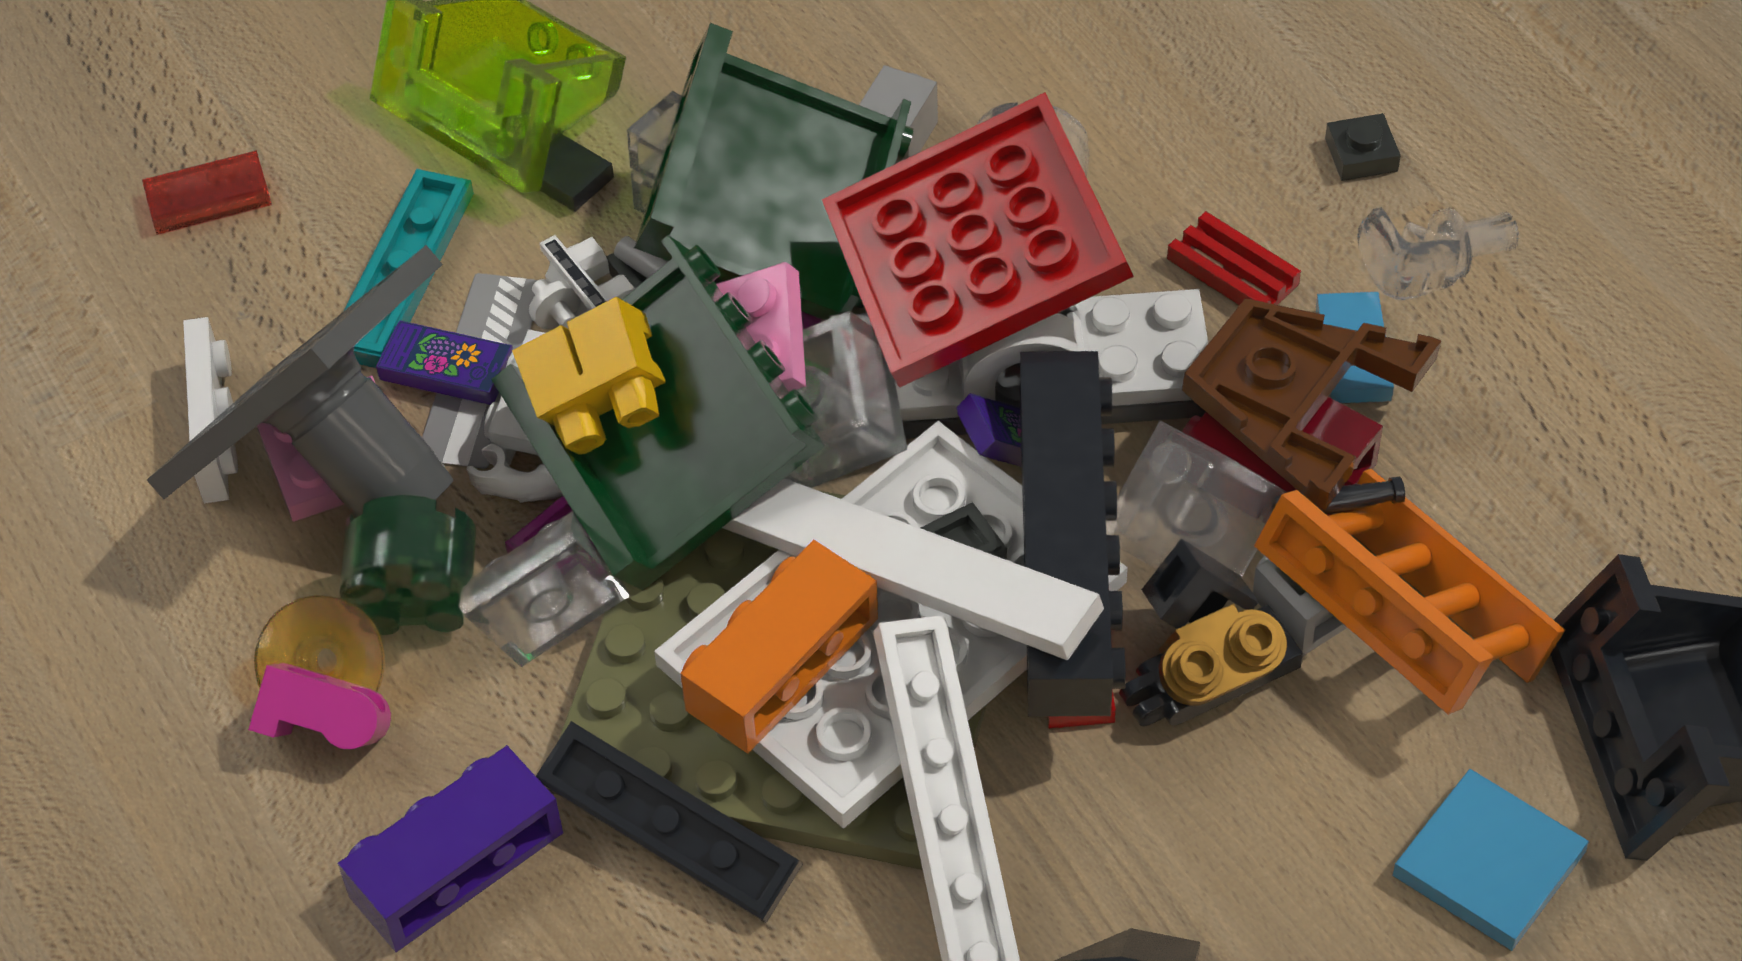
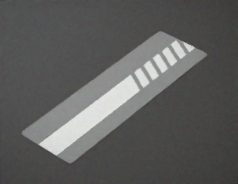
M482 273L475 274L456 333L513 346V349L521 346L533 322L529 314V305L535 296L532 286L538 280ZM436 393L422 438L443 464L487 468L489 462L483 456L482 449L491 444L490 439H487L484 435L485 418L490 405ZM500 393L498 394V396H497V398H496V400H495V402H498V403H499V401H500V399H501V394H500Z

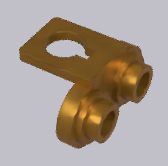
M1233 603L1178 628L1158 649L1160 654L1165 652L1159 664L1161 684L1170 697L1182 704L1197 706L1208 703L1271 673L1285 656L1287 648L1285 632L1279 622L1268 613L1253 609L1238 612Z

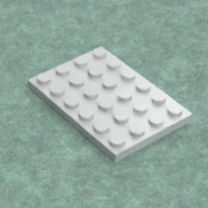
M939 421L842 498V500L918 528L973 502L1007 547V560L1024 566L1022 485L986 457L980 456L977 450ZM781 550L775 552L654 651L656 666L682 688L680 673L691 653L701 645L708 646L727 627L728 621L735 609L746 600L753 601L771 583L772 577L779 565L785 559L794 555ZM1121 562L1120 574L1108 575L1109 591H1117L1127 582L1128 567ZM877 587L879 619L774 726L753 750L844 829L903 777L873 634L877 625L883 622L945 615L968 720L1027 670L1026 644Z

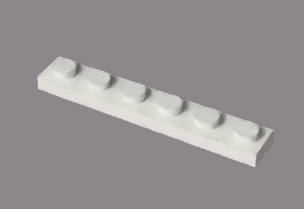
M945 615L879 623L873 634L942 961H1020Z

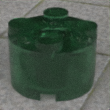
M395 495L376 498L364 503L362 515L355 519L352 513L349 515L345 523L339 595L345 607L361 617L360 627L364 631L376 635H390L397 632L400 626L426 625L435 631L451 632L460 629L464 625V614L472 604L476 548V526L465 512L455 507V515L452 517L436 511L437 500L423 496Z

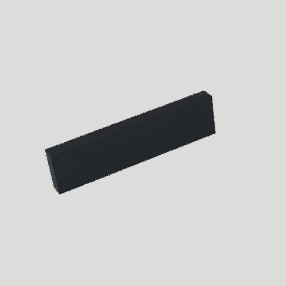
M572 721L536 775L540 782L549 790L765 923L768 922L803 865L797 858Z

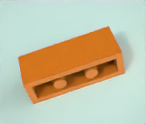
M813 540L797 557H788L779 565L772 577L771 583L753 601L746 600L735 609L728 621L727 627L708 646L701 645L691 653L680 673L685 710L748 754L879 619L877 580L816 540Z

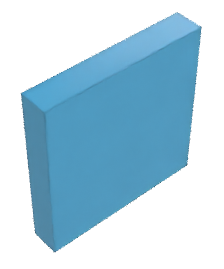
M1469 769L1397 860L1392 876L1513 951L1584 856L1589 841L1477 772Z

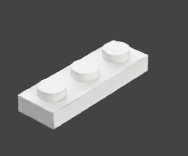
M208 317L183 320L190 441L233 403L229 387L222 388V377L232 375L228 345L226 340H215ZM232 445L194 475L204 503L229 500L228 474L238 472L235 445Z

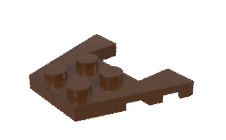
M1245 298L1184 373L1182 391L1314 505L1326 510L1352 475L1356 456L1303 432L1304 427L1351 366H1356L1413 392L1436 361L1441 340L1418 334L1416 343L1385 337L1387 327L1363 323L1357 331L1323 324L1324 314Z

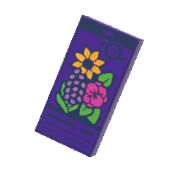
M399 320L376 365L379 380L491 405L499 394L491 379L506 368L513 346Z
M969 393L956 407V410L978 454L1022 467L1020 408Z

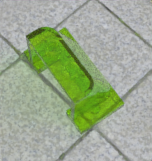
M387 0L370 100L525 194L541 190L550 142L617 94L622 80L626 56L527 0Z

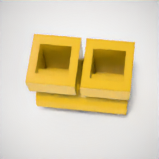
M614 297L568 321V328L560 325L512 350L537 418L554 425L565 448L577 454H586L603 445L606 436L599 416L614 409L618 423L627 428L639 427L659 417L654 388L664 384L666 381L660 368L652 360L646 339L652 337L646 313L618 297Z

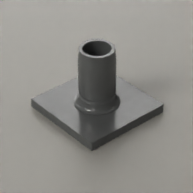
M425 245L267 372L147 479L148 483L164 500L261 423H267L276 427L282 433H287L291 436V444L350 512L380 541L389 538L435 501L451 485L454 479L431 447L371 377H365L361 373V366L354 354V346L443 265L440 260Z

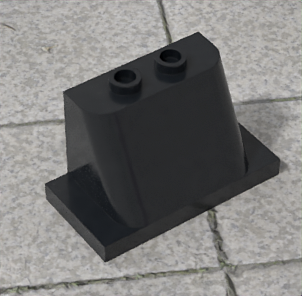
M1618 554L1554 619L1565 631L1550 655L1625 859L1647 861L1707 807L1742 801V597L1651 585L1640 557Z

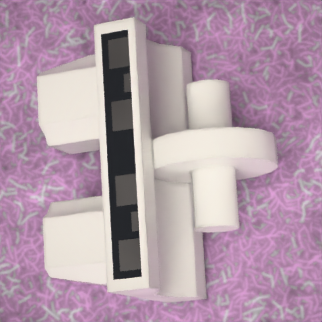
M554 235L540 242V249L550 261V266L545 274L546 279H540L532 286L535 296L529 305V314L537 326L543 329H553L560 325L568 328L567 322L614 297L623 299L635 288L624 275H618L599 286L594 283L595 280L609 273V266L603 249L593 237L566 248Z

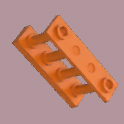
M1368 469L1363 472L1357 484L1385 482L1386 480L1374 470ZM1298 490L1284 493L1279 498L1254 544L1256 549L1448 715L1464 708L1490 663L1494 660H1501L1525 682L1534 681L1565 631L1563 627L1406 497L1405 501L1393 504L1389 501L1327 516ZM1352 536L1356 537L1361 543H1363L1367 548H1369V549H1370L1374 554H1376L1377 556H1374L1369 550H1367L1362 544H1360V543H1359L1356 539H1354ZM1399 576H1402L1407 582H1409L1413 587H1415V588H1416L1420 593H1422L1425 597H1423L1422 595H1420L1415 589H1413L1409 584H1407V583H1406L1402 578H1400ZM1448 617H1450L1453 621H1455L1459 626H1461L1466 632H1468V633H1469L1472 637H1474L1475 639H1472V638H1471L1468 634H1466L1461 628H1459L1455 623H1453Z

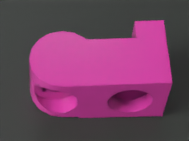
M290 664L266 665L248 730L274 738L291 734L295 724L322 732L329 743L340 749H356L377 743L386 735L390 727L391 712L383 696L372 689Z

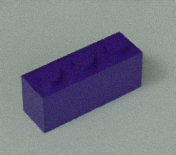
M506 745L489 758H481L470 764L459 779L436 795L418 800L408 809L403 818L380 834L368 836L359 841L350 850L348 856L337 863L348 896L391 948L398 952L562 835L563 829L557 801L551 792Z

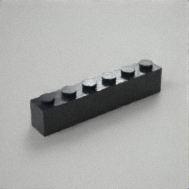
M1098 351L1020 352L1024 567L1098 593L1104 610L1068 660L1026 645L1028 717L1111 716L1112 689H1125V648H1112L1111 631H1122L1123 627L1122 591H1109L1108 575L1120 574L1119 535L1106 534V521H1117L1116 481H1104L1103 469L1114 468V428H1102L1101 416H1112L1111 377H1099Z

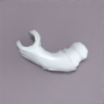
M490 444L482 449L483 456L490 464L494 465L491 470L479 471L474 466L467 467L471 484L481 494L518 500L520 503L557 499L563 496L544 464H540L531 472L515 470L508 465L503 449L495 444Z

